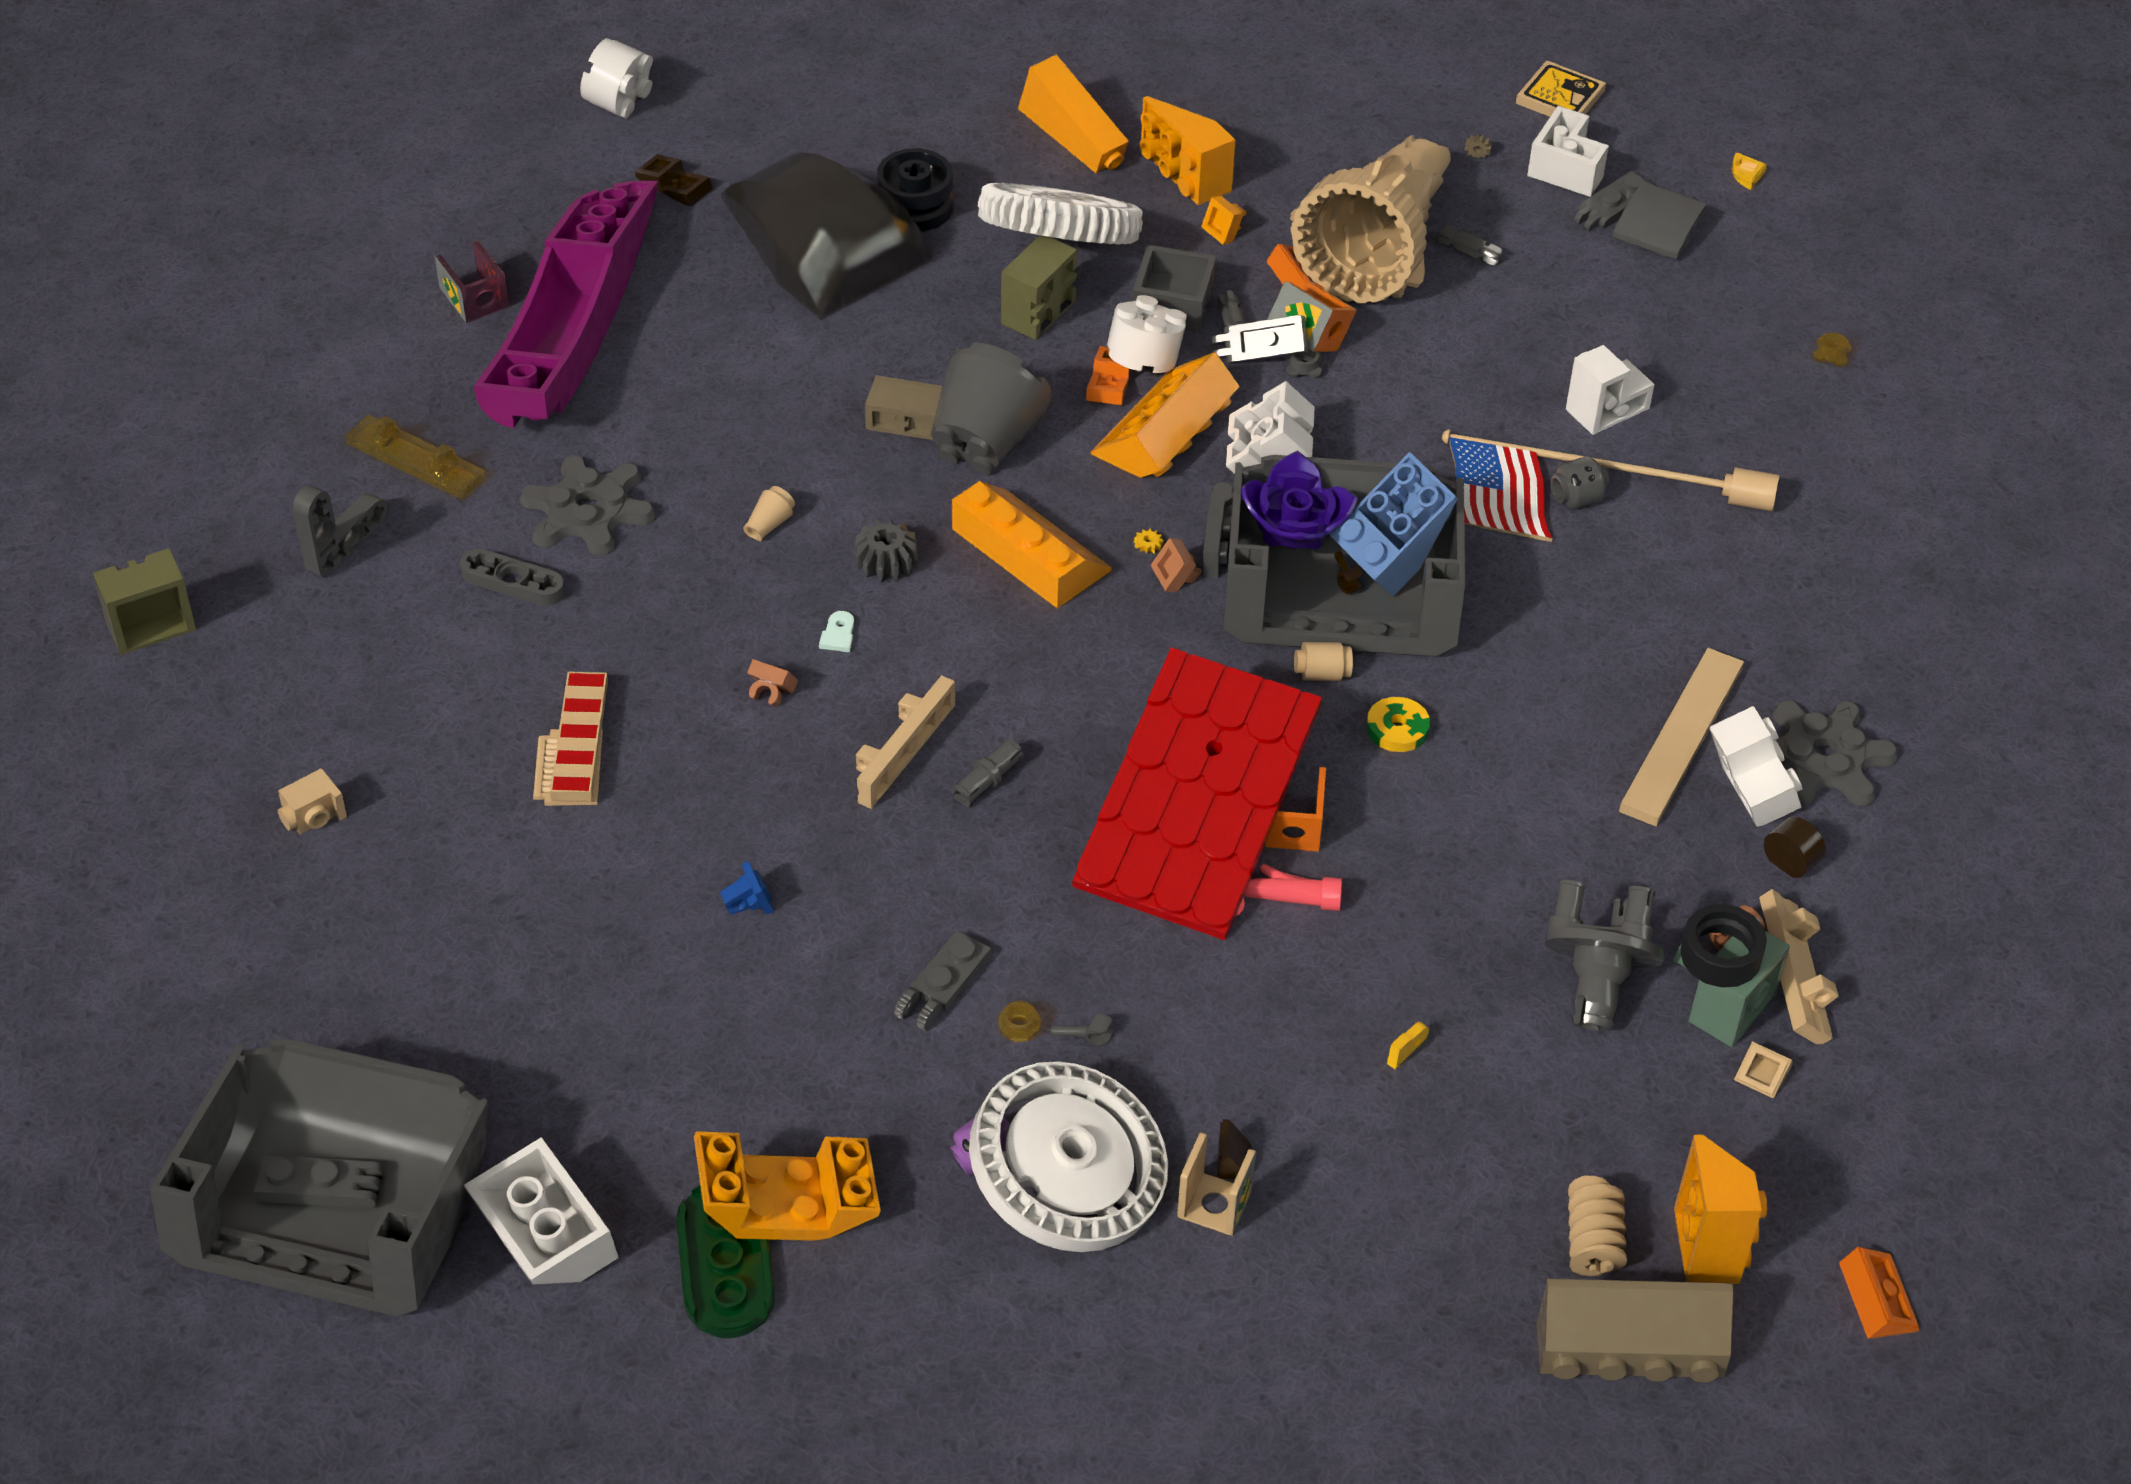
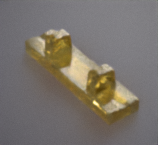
M368 414L356 427L344 435L347 445L462 501L486 479L485 470L456 457L454 448L443 443L439 448L398 429L395 420L385 415L381 419H377Z

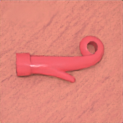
M1263 864L1260 866V871L1269 878L1251 879L1244 894V897L1314 905L1321 906V910L1340 911L1342 878L1323 877V880L1308 879L1287 874ZM1244 897L1242 899L1236 916L1239 915L1244 909Z

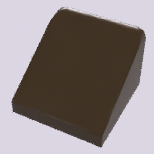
M1223 1119V1122H1220L1218 1177L1220 1179L1235 1180L1248 1150L1251 1149V1144L1237 1127L1227 1119Z

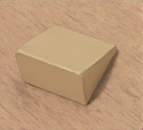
M1752 1042L1734 1081L1774 1099L1789 1073L1793 1061Z

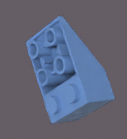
M1409 452L1354 508L1349 518L1329 535L1380 586L1394 597L1422 567L1458 498Z

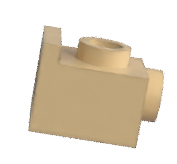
M322 768L278 790L282 805L278 809V814L282 823L289 831L295 828L299 834H302L310 829L323 827L329 819L335 816L339 821L347 818L342 793Z

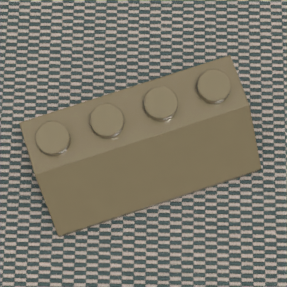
M1547 1279L1536 1325L1540 1374H1553L1559 1379H1572L1579 1374L1599 1375L1605 1380H1618L1624 1376H1645L1648 1380L1656 1382L1665 1381L1671 1377H1691L1694 1381L1701 1383L1724 1378L1731 1357L1732 1283Z

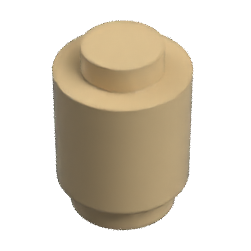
M1303 642L1301 650H1295L1294 670L1295 673H1302L1303 681H1341L1342 677H1351L1353 653L1351 646H1343L1341 642Z

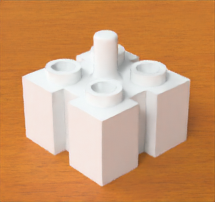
M1285 381L1263 394L1262 402L1257 405L1250 402L1230 414L1228 436L1234 442L1227 445L1226 467L1235 474V463L1241 462L1243 467L1261 464V457L1289 455L1297 450L1305 457H1312L1313 437L1310 433L1314 427V406Z

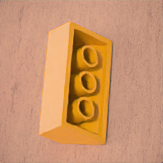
M1216 352L1175 367L1168 371L1090 453L1139 478L1150 474L1158 477L1172 467L1173 463L1171 460L1174 456L1183 453L1193 444L1191 438L1194 435L1201 433L1212 424L1210 418L1231 404L1230 397L1240 386Z
M979 481L952 499V529L1057 609L1112 571L1111 566L1007 489Z

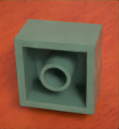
M1766 931L1767 942L1760 970L1751 981L1737 987L1724 988L1705 984L1700 980L1698 982L1688 1022L1730 1047L1735 1045L1776 996L1790 945ZM1732 936L1715 956L1725 959L1740 958L1748 954V949L1740 940ZM1680 945L1673 962L1685 967L1680 954Z

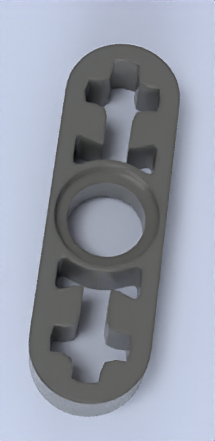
M484 549L470 550L460 559L462 577L470 584L541 606L555 605L565 595L563 577L556 571ZM510 574L522 576L517 582L508 583L503 581V578Z

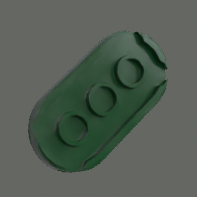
M698 1185L692 1190V1194L687 1197L685 1202L684 1199L682 1200L676 1214L685 1311L688 1318L700 1331L719 1338L741 1337L751 1333L765 1323L774 1307L775 1290L769 1239H737L704 1211L701 1185Z

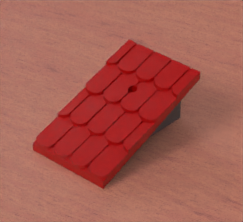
M1171 647L1127 747V753L1100 810L1097 823L1077 865V871L1072 880V887L1226 940L1321 708L1322 697L1308 692H1301L1299 689L1269 679L1265 680L1263 677L1230 666L1228 668L1224 664L1197 655H1189L1187 652Z

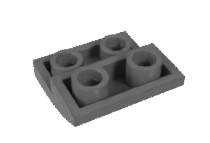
M1642 182L1624 209L1612 237L1623 240L1627 244L1637 245L1654 251L1661 256L1677 260L1689 244L1692 230L1704 216L1706 203Z

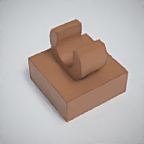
M1169 538L1151 564L1164 590L1168 592L1178 591L1184 582H1195L1202 573L1200 568H1195V558L1188 552L1181 539Z
M752 659L747 672L756 681L750 687L749 697L757 701L764 690L770 689L771 696L768 704L773 707L778 706L782 701L781 690L792 694L798 682V679L789 671Z

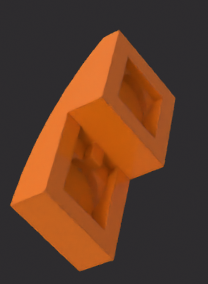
M1100 346L1094 358L1093 374L1087 386L1086 401L1122 405L1132 369L1113 361L1109 356L1110 349Z

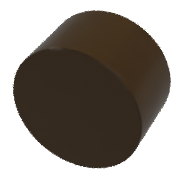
M1799 817L1787 818L1764 839V850L1769 861L1792 878L1802 877L1820 862L1826 853L1825 843L1821 834L1811 823Z

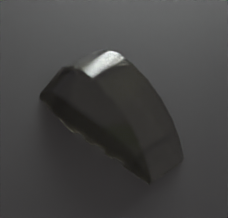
M798 152L786 156L731 184L721 193L722 200L737 223L746 232L750 243L754 244L760 253V258L773 273L777 284L820 320L833 315L932 261V256L920 229L905 207L890 192L843 165L819 154Z

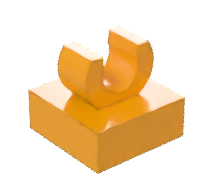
M1222 196L1211 197L1201 228L1221 244L1227 245L1234 241L1238 229L1241 228L1242 217L1246 215L1247 211L1236 203L1231 204Z

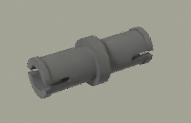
M1007 738L987 758L978 759L973 764V770L951 788V793L955 794L953 796L954 799L969 807L990 786L995 788L1002 781V775L1024 758V753L1020 751L1021 747L1014 740Z

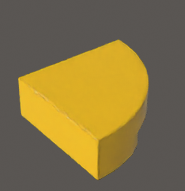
M1737 152L1732 163L1733 176L1741 185L1750 190L1763 176L1767 168V164Z

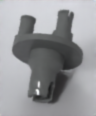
M1560 880L1555 914L1550 916L1545 945L1553 951L1573 957L1572 967L1578 977L1574 1014L1572 1015L1573 1025L1595 1031H1600L1601 1027H1603L1606 1031H1611L1614 1025L1613 1018L1617 1010L1620 985L1630 976L1632 967H1657L1664 962L1665 950L1652 943L1653 928L1650 927L1656 890L1644 886H1629L1628 899H1625L1624 903H1622L1621 898L1613 900L1614 906L1610 927L1583 924L1579 920L1586 884L1574 880Z

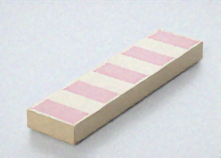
M567 672L550 787L551 801L592 802L608 686L607 673Z

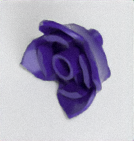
M1298 450L1282 458L1273 466L1266 483L1263 484L1259 480H1251L1241 487L1242 499L1248 511L1256 519L1258 527L1263 533V541L1270 546L1320 548L1324 538L1349 518L1358 499L1356 495L1343 487L1335 486L1325 489L1320 471L1313 462Z

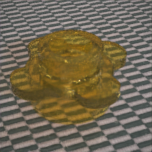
M1831 332L1817 339L1816 345L1818 348L1812 354L1816 361L1834 363L1839 367L1847 365L1848 358L1846 355L1851 352L1852 346L1846 337L1839 333Z

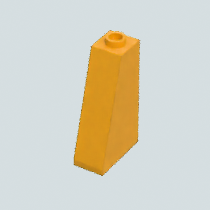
M1057 54L1029 68L1018 109L1093 172L1098 173L1106 168L1108 170L1117 168L1124 160V154L1129 141Z

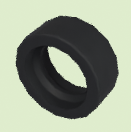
M1727 904L1708 905L1697 910L1687 920L1680 954L1684 966L1692 976L1705 984L1721 988L1737 987L1751 981L1759 972L1767 938L1764 927L1754 915L1744 909ZM1708 933L1731 935L1745 945L1748 949V954L1732 959L1717 957L1706 951L1698 942V938Z

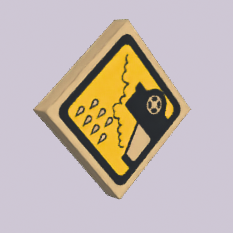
M1546 60L1517 94L1516 104L1551 117L1557 106L1586 114L1604 93L1606 83Z

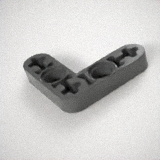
M310 484L302 487L294 499L293 514L306 570L327 578L352 553L349 550L356 543L360 545L385 520L388 511L387 502L370 493H364L335 520L329 493Z

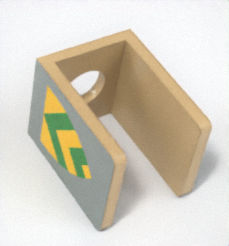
M1200 1132L1181 1173L1177 1217L1233 1236L1252 1192L1256 1151L1248 1150L1234 1183L1205 1174L1207 1134ZM1210 1193H1218L1227 1199L1228 1207L1221 1213L1213 1214L1203 1208L1202 1199Z

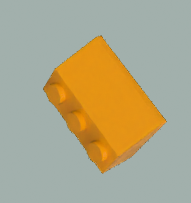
M1694 1135L1674 1206L1685 1281L1740 1284L1744 1268H1750L1752 1243H1758L1759 1220L1766 1217L1765 1191H1758L1754 1171L1704 1135Z

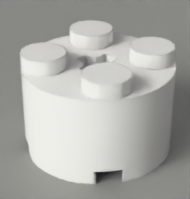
M607 38L597 45L588 60L594 64L590 74L587 72L583 73L580 89L581 96L590 103L627 119L634 111L635 100L638 97L645 99L651 91L652 81L648 77L653 57L617 40Z
M1146 295L1137 296L1136 301L1117 304L1107 342V349H1110V358L1124 367L1137 371H1142L1143 365L1153 366V373H1164L1174 369L1179 355L1187 315L1180 310L1168 309L1157 305L1158 301L1155 298Z

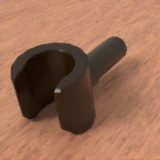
M1341 551L1336 552L1334 558L1342 569V572L1337 575L1340 589L1345 594L1361 589L1362 583L1358 578L1362 576V568L1358 565L1352 567Z

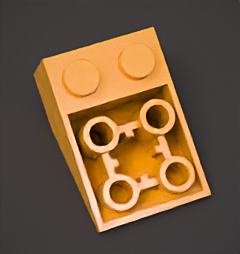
M1149 96L1143 97V111L1141 114L1142 133L1139 143L1142 155L1146 159H1151L1159 167L1162 175L1165 178L1170 177L1178 185L1182 195L1185 197L1189 196L1197 205L1210 201L1211 197L1222 196L1232 192L1235 139L1215 120Z

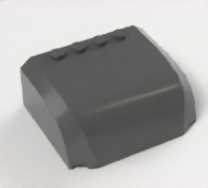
M1287 455L1261 457V464L1243 467L1241 462L1235 463L1224 630L1244 643L1302 647L1303 642H1341L1343 646H1351L1352 651L1382 652L1395 655L1438 656L1457 646L1465 591L1464 479L1458 478L1455 483L1439 477L1437 469L1424 465L1458 500L1422 567L1394 597L1380 586L1363 568L1362 576L1358 578L1362 583V588L1345 594L1337 582V575L1342 572V569L1334 558V554L1341 551L1352 567L1360 565L1329 534L1324 538L1322 546L1318 549L1291 548L1282 545L1270 546L1263 541V533L1242 499L1241 487L1251 480H1259L1263 484L1266 483L1273 466ZM1307 457L1320 471L1324 488L1328 489L1338 486L1347 489L1358 497L1356 506L1398 464Z
M291 1039L271 1040V1047L248 1050L243 1049V1044H237L150 1187L160 1249L188 1268L393 1316H400L418 1310L454 1239L471 1200L464 1184L479 1176L486 1142L488 1101L485 1098L479 1101L467 1092L465 1084L455 1076ZM263 1155L379 1162L384 1166L382 1177L379 1178L381 1182L379 1191L375 1193L377 1195L376 1205L373 1208L256 1202L254 1189Z

